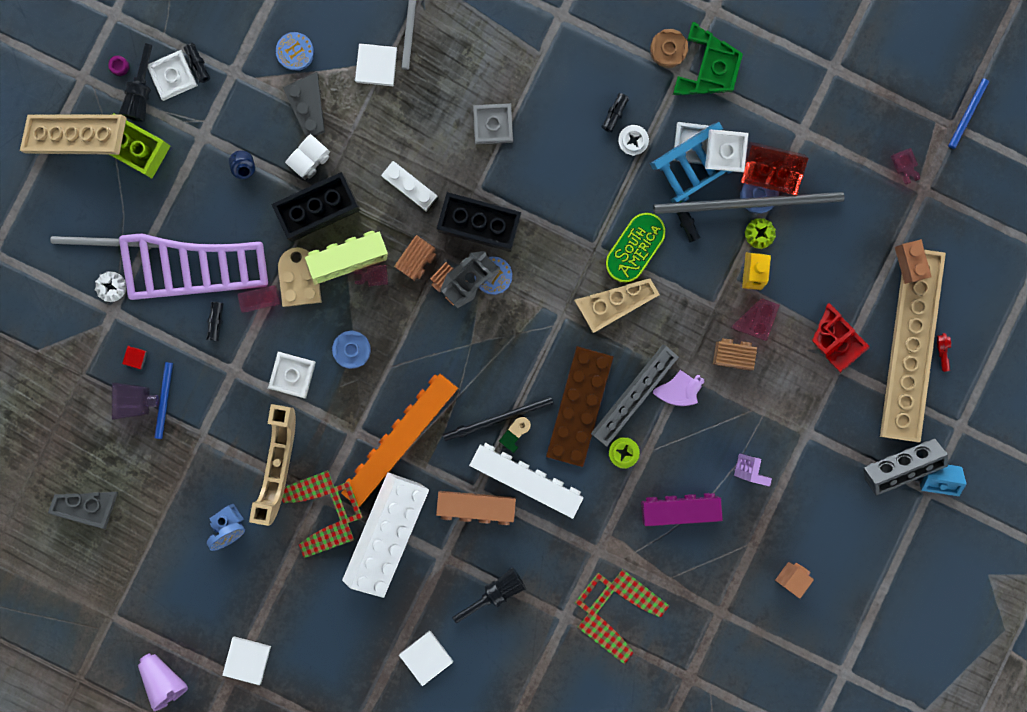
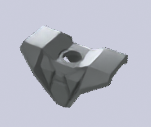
M485 251L470 253L469 257L465 258L458 267L446 274L440 290L456 308H459L475 299L476 290L488 281L491 284L500 271V267L486 255ZM473 273L476 276V281L468 283L465 280V275Z

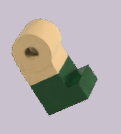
M525 417L517 418L499 442L514 453L518 449L515 443L522 434L529 431L530 421Z

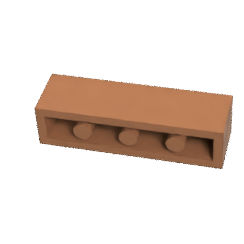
M439 491L436 516H441L443 520H452V517H458L460 521L471 522V519H479V523H490L492 520L498 521L500 525H510V522H514L516 497Z

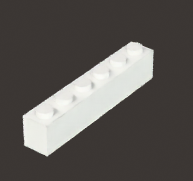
M487 443L484 446L480 444L469 466L572 519L574 518L583 500V496L580 495L581 491L573 487L569 490L563 487L564 483L556 478L550 480L546 478V473L538 469L535 472L528 469L530 465L519 460L517 463L511 460V455L505 452L499 454L494 451L495 447Z

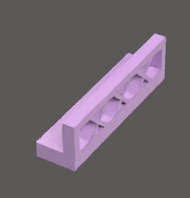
M739 454L734 476L766 486H770L772 478L758 474L762 459Z

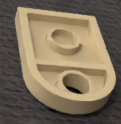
M291 248L284 252L279 259L278 272L283 307L322 303L320 283L314 285L306 264L305 257L309 253L306 249ZM296 252L302 255V259L298 263L292 261V255Z

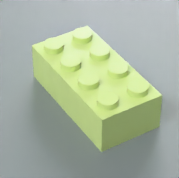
M369 231L363 234L364 237L356 239V237L349 238L341 245L337 243L331 244L326 247L327 250L321 252L319 250L309 252L305 260L314 285L386 261L388 253L380 231L376 233L375 231Z

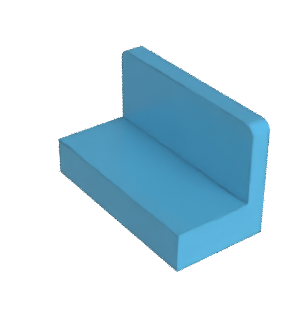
M948 465V467L926 475L920 484L921 491L960 496L966 486V480L962 467Z

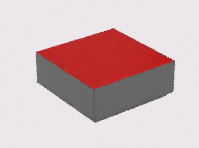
M127 346L122 364L143 369L148 351Z

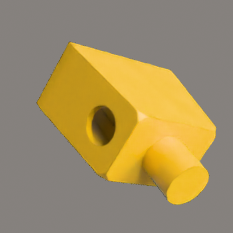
M745 253L742 288L762 290L769 280L771 255Z

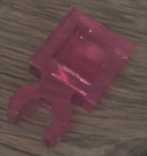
M911 148L891 156L897 173H904L903 181L906 185L911 183L910 175L914 177L915 181L920 179V174L914 170L918 163Z
M387 265L368 266L367 272L362 270L354 271V274L362 275L360 281H355L357 285H362L366 281H368L369 286L388 285Z

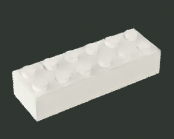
M387 472L342 579L350 589L382 598L385 597L429 489L420 483Z

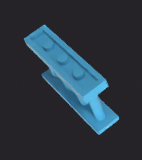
M720 122L710 125L650 163L653 170L660 169V171L664 172L677 196L670 199L672 203L687 201L689 195L725 172L727 174L733 172L706 169L709 176L699 181L685 157L687 155L685 152L690 149L695 150L705 167L706 153L702 148V142L708 138L709 130L723 129ZM674 159L676 161L679 160L693 185L685 191L682 190L669 167V162Z

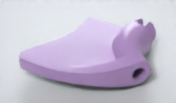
M680 370L671 381L655 388L653 394L662 401L675 406L694 405L698 403L697 393L701 389L704 379L700 375H696L693 379Z

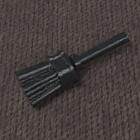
M148 43L144 45L137 77H134V81L126 83L127 87L124 91L126 95L119 111V115L137 122H145L146 104L151 92L145 80L153 47Z
M512 567L497 581H492L490 585L485 586L483 598L452 618L457 624L486 604L488 606L493 604L499 607L503 602H507V598L526 590V587L519 574Z

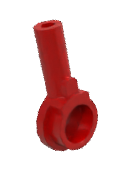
M942 333V335L937 336L939 357H941L942 371L947 372L950 371L947 351L948 348H951V338L947 337L946 333Z

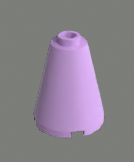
M149 653L139 660L141 663H139L138 668L153 711L166 707L168 702L175 701L188 690L187 684L156 654L151 655Z

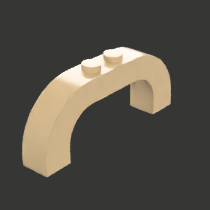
M271 404L267 423L272 425V437L264 481L257 501L252 503L249 519L250 523L267 526L271 525L275 520L283 498L296 424L294 408Z

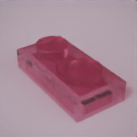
M275 285L238 294L242 313L280 305L277 286Z

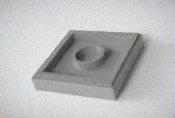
M511 103L473 105L475 144L513 143Z

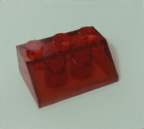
M749 141L745 170L742 172L741 182L797 195L809 158L805 154Z

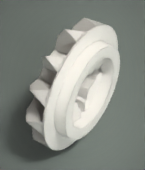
M630 125L620 132L618 142L620 149L625 154L635 156L646 150L649 137L642 127ZM630 135L633 138L640 137L636 142L637 147L633 143L628 144Z
M116 272L101 274L98 280L95 281V291L98 297L104 301L115 302L125 294L126 282ZM112 281V285L117 289H110L108 292V288L104 284H110Z

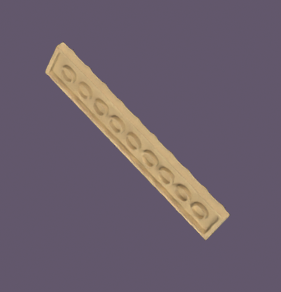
M925 250L932 277L904 284L903 276L901 275L880 437L921 443L946 255L944 252Z

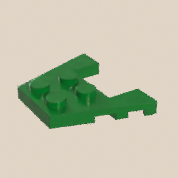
M692 22L687 41L706 45L697 81L678 76L672 95L732 92L743 53L728 43L720 41L711 32L699 27V24Z

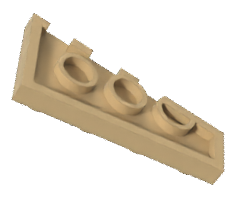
M649 278L575 299L574 302L592 333H595L660 294Z

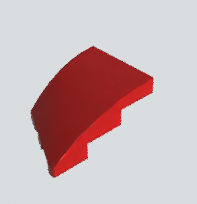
M828 303L812 342L841 373L870 347L856 333L855 329L842 318V315Z

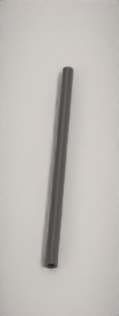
M835 192L654 204L653 212L654 214L843 202L844 193Z

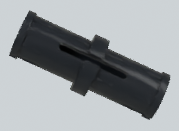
M193 43L187 44L183 49L189 58V65L195 71L199 83L209 81L210 76L205 68V61L200 57L196 45Z
M618 93L613 106L608 110L609 114L601 126L602 129L610 133L613 132L618 119L623 115L622 111L629 101L628 96Z
M678 212L677 215L681 222L680 226L684 228L689 243L700 239L701 237L694 225L695 220L691 218L690 213Z
M211 302L210 316L207 318L208 332L206 340L219 341L220 326L223 324L221 319L224 303Z

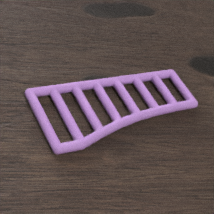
M142 233L119 237L127 294L130 300L268 286L262 242L194 244L158 238ZM128 242H139L146 291L135 292ZM147 242L159 245L165 289L154 290ZM167 247L179 249L184 287L173 288ZM187 250L198 251L203 280L202 286H192ZM256 250L260 280L249 281L245 251ZM237 251L241 282L230 283L226 252ZM206 252H218L222 284L211 285Z

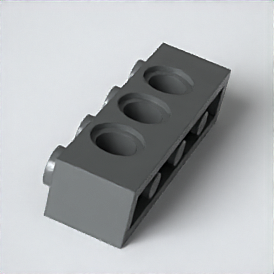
M936 439L925 441L918 446L906 449L901 453L888 456L879 462L871 463L864 467L865 480L877 496L948 467V454Z

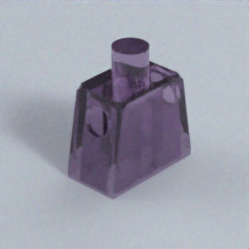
M112 383V420L148 415L149 407L159 406V396L149 395V387Z

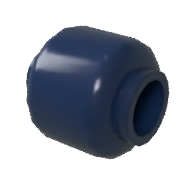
M239 150L229 157V167L231 173L236 178L246 179L254 174L255 163L249 152Z

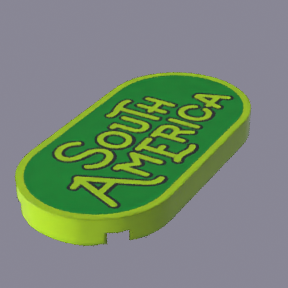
M641 213L630 221L607 255L606 268L611 278L618 282H630L640 276L665 238V226L658 216L652 213Z

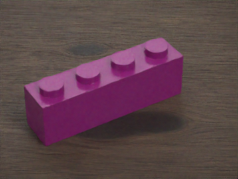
M705 493L704 497L688 494L684 495V498L677 499V496H665L664 500H658V497H646V501H641L644 526L723 521L721 498L715 496V493Z

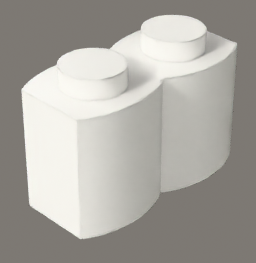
M310 134L300 144L298 149L289 156L285 163L304 180L310 179L315 175L317 166L324 164L328 160L330 151Z

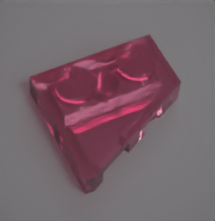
M761 298L731 326V329L767 341L780 305Z

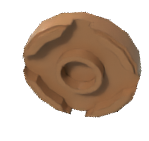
M674 29L660 31V33L655 35L650 46V54L653 60L659 66L665 68H673L680 65L688 53L687 40L681 32Z

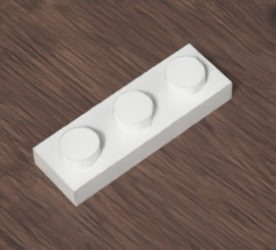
M394 161L381 175L426 212L438 198L435 193Z

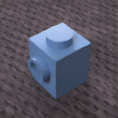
M234 504L228 505L209 518L211 521L210 525L215 532H218L227 525L244 520Z

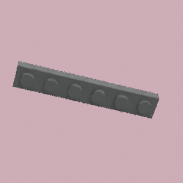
M663 344L591 434L605 446H608L679 357Z

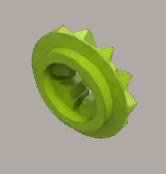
M756 218L747 225L745 238L752 247L763 249L773 243L776 237V228H774L772 222L765 218ZM766 228L765 232L763 233L765 237L761 236L755 239L758 234L757 229L761 230Z
M619 438L613 441L609 447L610 460L619 468H629L639 459V447L630 438ZM627 445V452L632 454V456H624L621 461V454L616 450H623Z

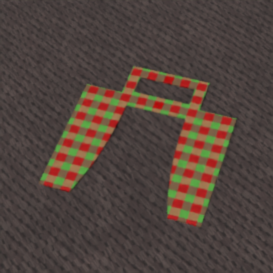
M328 470L285 486L283 503L301 502L330 494L340 519L339 522L319 530L299 544L304 558L354 541L348 523L363 518L350 483L346 482L334 487ZM347 490L356 515L347 517L338 491Z
M623 569L612 583L600 573H597L575 602L588 613L577 628L625 665L633 651L623 638L605 620L597 615L598 611L614 591L637 607L658 617L665 613L669 605ZM600 580L607 587L594 604L588 607L583 601Z

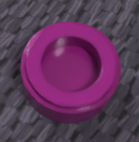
M114 56L109 60L108 67L113 74L123 76L129 71V63L124 57Z

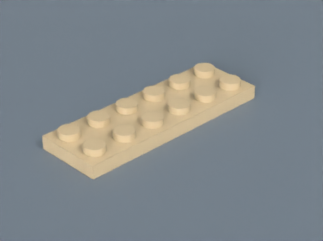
M27 115L20 151L31 154L119 155L126 117L123 115Z

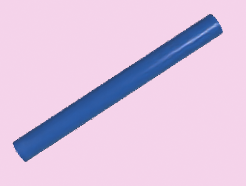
M981 80L948 145L949 148L955 149L989 84V80Z
M165 362L154 437L156 439L163 438L173 363Z

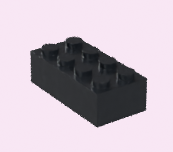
M342 172L271 204L287 239L291 242L361 211Z
M447 192L438 221L437 231L438 233L512 252L521 219V212Z

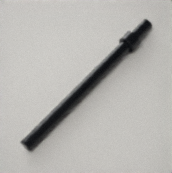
M552 397L468 426H459L457 430L443 434L444 440L448 441L457 437L463 438L468 436V433L554 404Z

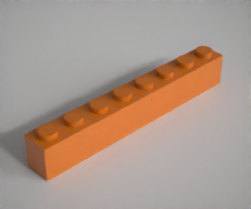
M435 374L429 380L430 386L427 390L422 389L416 396L418 401L414 405L410 404L403 413L406 415L402 420L397 419L391 426L393 431L389 435L385 434L381 438L379 448L377 450L373 448L367 455L369 460L364 465L361 463L354 471L356 473L355 477L352 480L350 478L347 479L346 482L350 483L359 507L363 505L386 477L387 472L389 473L459 389L442 374L438 376ZM344 489L341 494L350 500L347 490Z

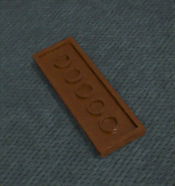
M576 346L546 457L580 467L584 466L592 437L591 433L594 430L614 356Z

